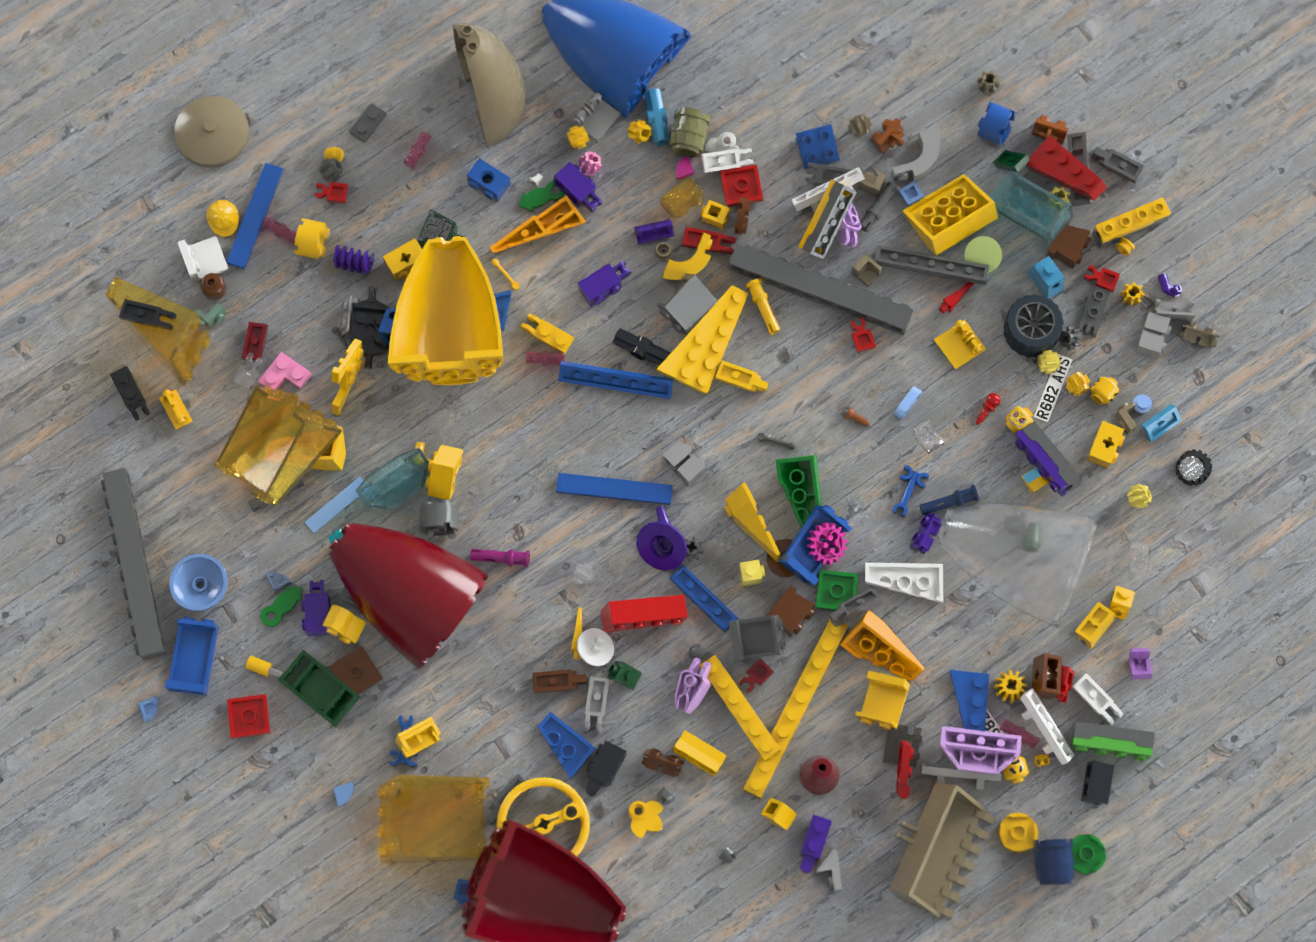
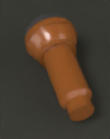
M845 407L843 409L842 416L844 419H852L863 426H868L869 421L855 413L852 407Z

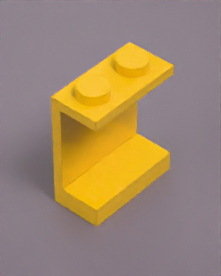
M868 671L866 678L870 681L862 711H856L855 715L863 724L871 725L874 723L878 724V727L890 730V727L897 729L910 684L903 678Z

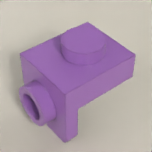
M1149 648L1130 649L1128 663L1132 680L1152 678Z

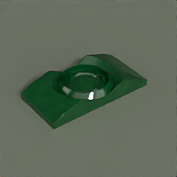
M304 650L300 652L278 679L335 728L361 697Z

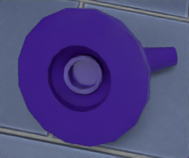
M659 506L656 508L658 522L648 523L641 528L637 535L636 546L639 555L647 564L664 571L672 570L680 566L687 554V545L681 533L671 526L663 506Z

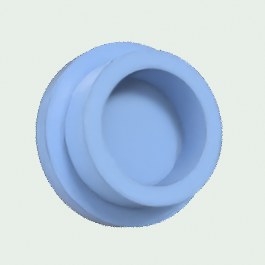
M1138 395L1133 400L1136 405L1134 410L1138 413H1147L1152 407V401L1146 395Z

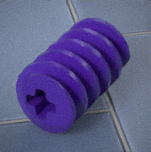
M336 245L333 255L334 266L336 269L342 267L343 270L349 268L351 272H354L356 269L357 273H362L363 271L365 275H368L374 264V252L369 257L368 251L361 255V249H358L357 253L354 254V248L351 247L350 251L347 252V247L344 246L342 251H340L339 245Z

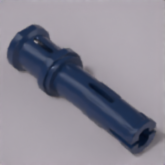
M971 485L970 488L961 491L955 490L952 495L920 504L921 513L926 515L955 505L962 507L965 503L979 501L977 490L974 485Z

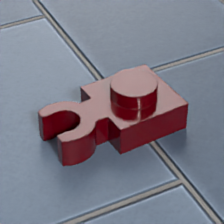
M760 658L746 671L749 677L741 679L739 685L742 686L744 683H748L750 685L746 690L748 694L752 692L755 683L761 686L774 674V671Z

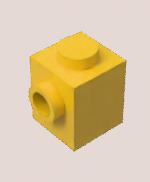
M770 798L761 815L773 825L787 831L797 813L785 803Z

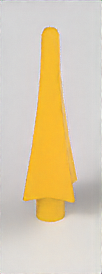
M581 607L577 609L576 626L571 645V653H574L573 659L575 660L581 659L577 650V641L582 634Z

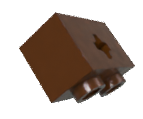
M1043 653L1033 658L1032 688L1039 698L1051 699L1060 695L1062 656Z

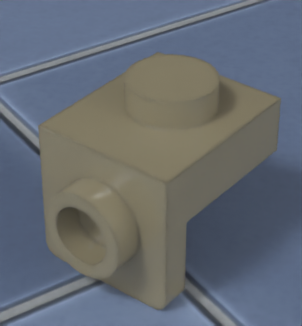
M1134 402L1129 405L1128 403L1121 405L1115 416L1118 420V426L1123 428L1127 435L1134 432L1137 427L1129 415V412L1133 411L1136 406Z

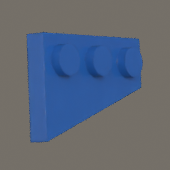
M950 670L963 728L985 731L989 674Z
M551 711L538 725L545 740L570 779H572L596 748Z

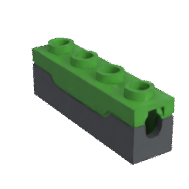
M1075 721L1072 728L1070 748H1075V751L1082 753L1090 750L1095 751L1097 755L1111 753L1115 754L1117 758L1132 756L1135 757V760L1146 761L1153 755L1155 732Z

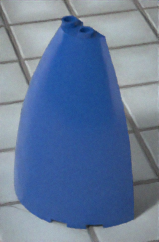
M551 0L541 10V13H543L542 21L566 63L595 94L596 92L602 96L601 99L621 113V116L625 119L628 118L645 96L644 92L648 91V83L665 62L670 64L691 38V33L680 25L648 9L624 0Z

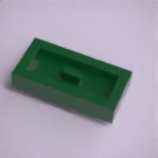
M1004 150L993 161V164L996 168L1019 172L1025 168L1030 159L1027 154Z

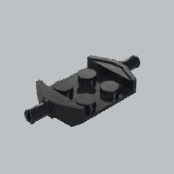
M369 287V297L367 300L354 303L352 306L350 345L354 339L362 341L365 369L367 367L372 369L374 356L382 355L389 350V346H386L378 330L386 309L390 307L376 299V287L374 289ZM366 326H372L374 328V333L368 334L365 332L364 328Z

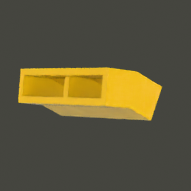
M684 730L672 751L715 777L727 758V755Z

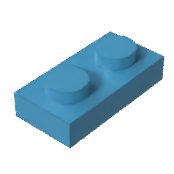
M1170 404L1141 426L1147 440L1153 442L1182 420L1176 406Z

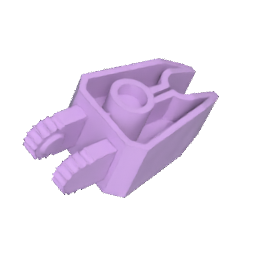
M851 203L836 235L842 245L848 244L849 247L854 248L858 244L857 231L861 229V224L855 206Z
M696 657L692 661L689 670H684L680 673L675 692V708L681 711L685 705L684 712L688 714L692 713L699 706L711 686L710 681L707 679L711 663L705 662L700 673L697 674L701 660Z

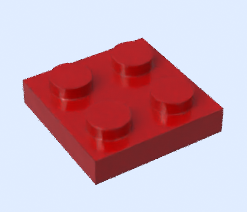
M757 164L720 170L726 207L740 205V197L748 198V200H751V203L763 201Z
M266 694L227 699L231 739L271 734Z

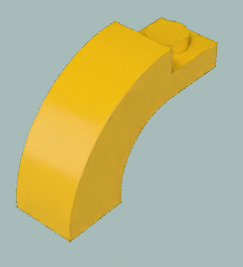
M703 232L696 252L688 260L677 262L669 259L662 278L682 280L681 278L686 273L695 275L699 273L711 258V255L705 253V250L709 251L713 242L710 239L711 235Z

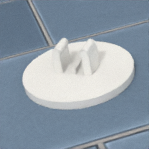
M590 628L579 636L577 650L582 660L587 664L603 666L613 657L614 645L606 632L601 629Z

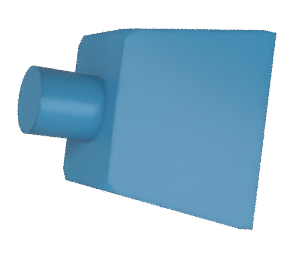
M1049 256L1027 271L1045 297L1052 298L1063 291L1064 276Z

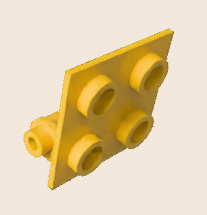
M958 320L954 327L934 339L955 370L987 350L965 320Z

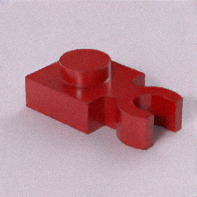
M329 182V187H325L322 183L316 184V188L322 189V192L315 193V198L323 199L327 197V202L346 204L348 184Z
M1088 266L1087 270L1091 271L1093 275L1085 274L1084 279L1089 282L1097 281L1095 286L1110 290L1113 293L1120 274L1103 267L1101 272H1099L1096 267Z
M863 317L860 319V326L855 325L854 320H851V328L856 331L852 333V339L857 353L876 347L871 330L864 329L865 319Z
M1062 665L1060 695L1055 696L1059 702L1066 703L1068 691L1071 690L1075 672L1069 666Z

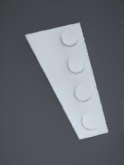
M865 563L866 584L943 603V564Z

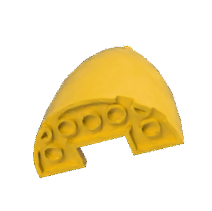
M455 236L450 241H445L444 238L440 237L428 239L406 278L397 302L390 336L388 365L397 374H406L407 379L416 382L427 380L430 381L431 385H462L477 382L478 378L482 376L488 378L495 374L496 369L503 364L499 316L488 276L466 237Z

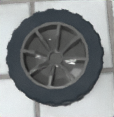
M1025 295L1017 299L1008 310L1003 327L1004 337L1011 349L1016 351L1017 354L1026 357H1037L1043 351L1052 350L1060 338L1064 324L1063 314L1059 306L1052 299L1043 295Z

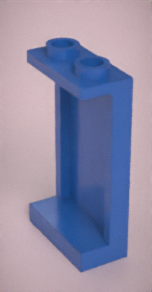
M828 505L815 507L778 561L807 585H815L819 579L816 575L823 566V564H819V561L813 560L815 555L808 554L811 548H807L806 545L810 544V541L807 540V537H812L810 531H816L815 526H822V523H834L835 527H841L840 532H851L852 530L848 525V521L835 515L834 509ZM819 536V540H820L821 542H826V541H827V540H822V539H820V536Z
M191 617L177 619L178 631L169 680H166L165 688L172 692L207 696L219 627L213 620L202 619V622L195 621Z

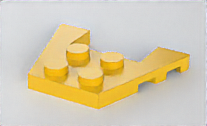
M354 339L346 350L345 354L347 355L345 359L341 358L338 361V364H340L339 368L334 367L332 370V381L340 383V389L332 403V414L337 416L340 415L358 371H361L364 361L362 356L364 350L362 349V341Z

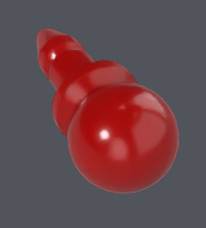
M990 393L987 395L986 403L982 404L984 408L977 417L976 425L981 424L990 411L994 412V408L1000 405L1001 398L998 394Z

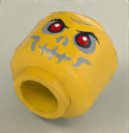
M1016 406L1006 415L1005 419L1007 422L1005 424L1016 434L1033 423L1031 418L1033 413L1027 407L1023 409L1020 406Z

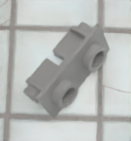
M351 295L343 301L341 311L344 312L343 319L340 321L341 336H344L346 333H349L351 336L352 306L354 303L360 302V299L354 298L352 301Z

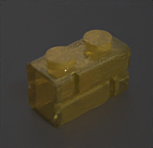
M689 176L661 196L660 204L672 219L676 217L681 218L688 212L687 209L692 206L697 207L702 202L703 191Z

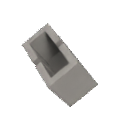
M1148 312L1135 352L1156 359L1160 353L1163 354L1167 344L1164 342L1165 336H1169L1172 328L1169 325L1171 318Z
M678 440L663 454V461L674 472L677 470V475L689 487L705 473L706 463L700 456L696 457L691 453L693 450L686 442L682 443Z

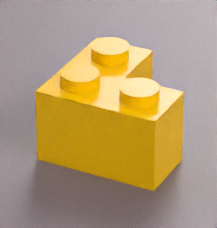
M441 445L439 450L434 452L433 459L429 461L428 465L430 477H427L425 485L428 488L427 496L444 500L451 499L455 489L456 475L461 467L462 449Z

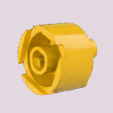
M302 218L301 221L304 223L298 226L295 237V246H298V251L294 250L295 255L313 259L324 257L326 253L324 243L325 239L329 238L330 228H327L324 222Z

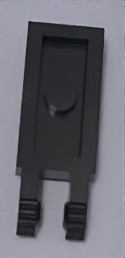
M124 299L119 318L122 320L155 328L159 327L169 331L173 329V325L159 321L160 317L176 319L177 314L163 310L161 307Z

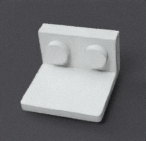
M216 236L192 245H187L185 240L177 242L193 283L202 280L206 274H219L228 270Z

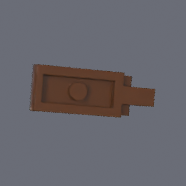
M572 670L532 673L534 694L578 689V685L588 684L587 674L577 675V671Z

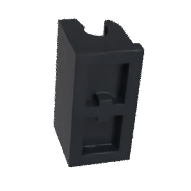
M1095 760L1087 762L1081 796L1082 802L1097 805L1108 804L1114 765Z

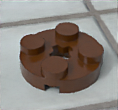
M740 197L739 200L740 206L737 211L735 234L739 235L746 234L749 218L745 217L746 215L749 216L751 200H748L746 197Z

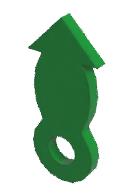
M551 181L545 188L534 189L527 195L524 192L519 207L533 212L532 208L542 207L550 200H560L565 194L561 190L558 194H553L551 189L557 186Z
M285 587L287 591L278 595L273 605L266 606L261 611L260 618L263 624L268 627L278 625L282 615L290 612L295 607L297 601L301 603L302 587ZM274 612L276 615L275 619L268 620L267 614Z

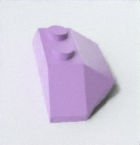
M942 726L940 747L957 770L998 775L1020 756L1022 736Z

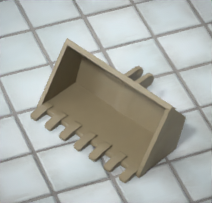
M935 782L916 826L905 821H900L899 823L902 828L913 832L911 838L901 832H895L894 837L908 844L889 890L897 898L926 910L938 918L940 914L950 919L953 918L955 912L944 906L946 899L948 898L957 903L960 901L961 895L951 891L953 883L963 887L967 885L968 879L958 875L960 867L970 871L974 869L975 864L964 859L967 851L976 855L980 854L981 848L971 843L973 836L975 835L985 840L988 832L978 827L979 822L983 820L992 824L995 817L984 812L985 807L958 785Z

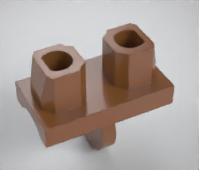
M1045 115L1036 118L1032 135L1044 138L1045 140L1051 136L1058 143H1064L1068 131L1066 122L1059 120L1056 124L1049 122L1050 118Z
M895 118L894 121L886 119L882 123V129L885 132L883 134L875 132L871 136L872 143L878 147L879 152L883 155L890 147L893 148L895 145L901 147L904 144L902 139L904 129L900 125L901 120Z

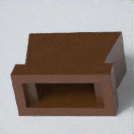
M1063 219L1046 258L1049 256L1053 260L1055 257L1074 269L1075 264H1080L1084 256L1081 253L1083 247L1087 249L1091 238L1088 237L1090 231L1070 226V222Z
M791 585L766 615H778L779 619H782L783 630L790 638L793 634L798 635L803 628L801 624L804 620H809L815 613V610H813L815 603L796 594L797 589Z

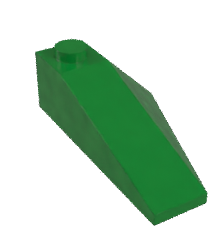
M817 454L775 460L778 481L782 485L786 498L790 502L801 528L815 507L821 506Z

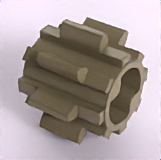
M992 70L990 72L983 71L982 77H978L977 80L980 83L978 90H983L985 94L987 92L995 93L996 88L1000 86V82H998L999 75L994 74Z
M865 114L857 115L849 120V131L855 137L863 136L871 131L870 126H872V123Z

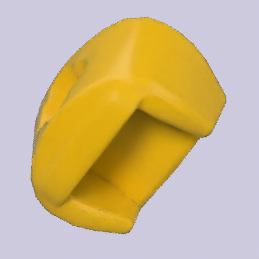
M331 147L324 151L325 159L329 158L331 160L336 158L338 161H342L344 152L340 148Z

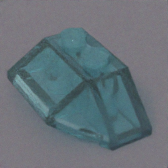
M420 448L399 454L369 474L355 491L366 507L391 510L423 488L429 461Z

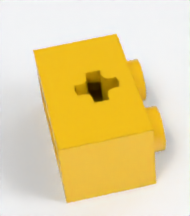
M415 238L383 256L384 263L395 281L405 279L408 276L422 250Z
M1102 421L1087 460L1109 468L1111 463L1115 464L1119 454L1116 453V449L1118 446H1122L1125 436L1122 435L1124 429ZM1106 442L1109 443V448L1105 447Z

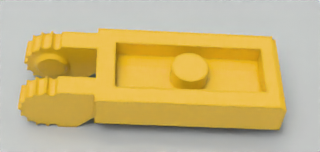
M529 313L527 315L528 320L537 324V328L534 329L525 323H522L520 327L535 339L565 355L575 340L574 337Z

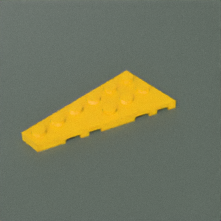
M733 285L730 286L655 371L704 395L707 394L749 293Z

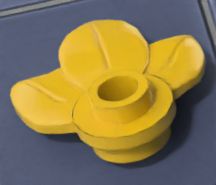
M642 801L633 802L628 810L629 816L632 818L630 827L637 837L643 838L646 830L652 832L661 831L662 821L658 814L663 811L664 807L656 801L646 803ZM636 808L642 809L640 815L635 814Z

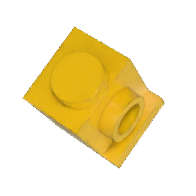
M709 200L707 206L703 205L700 212L702 222L718 227L719 230L723 231L730 215V208Z

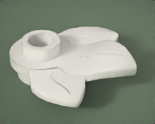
M723 132L718 138L710 139L705 147V151L710 153L731 149L740 150L736 145V137L731 132ZM725 138H730L731 140L729 144H725L723 141Z

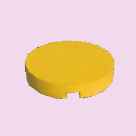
M1013 813L1005 817L998 830L1001 844L1007 850L1015 853H1022L1033 847V840L1038 839L1039 833L1037 824L1030 816L1023 813Z

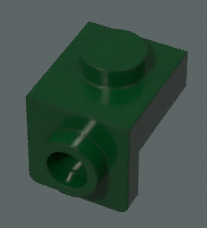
M615 661L608 670L607 679L616 681L624 687L634 690L642 672L625 662Z

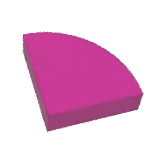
M688 156L684 157L677 165V180L695 174Z

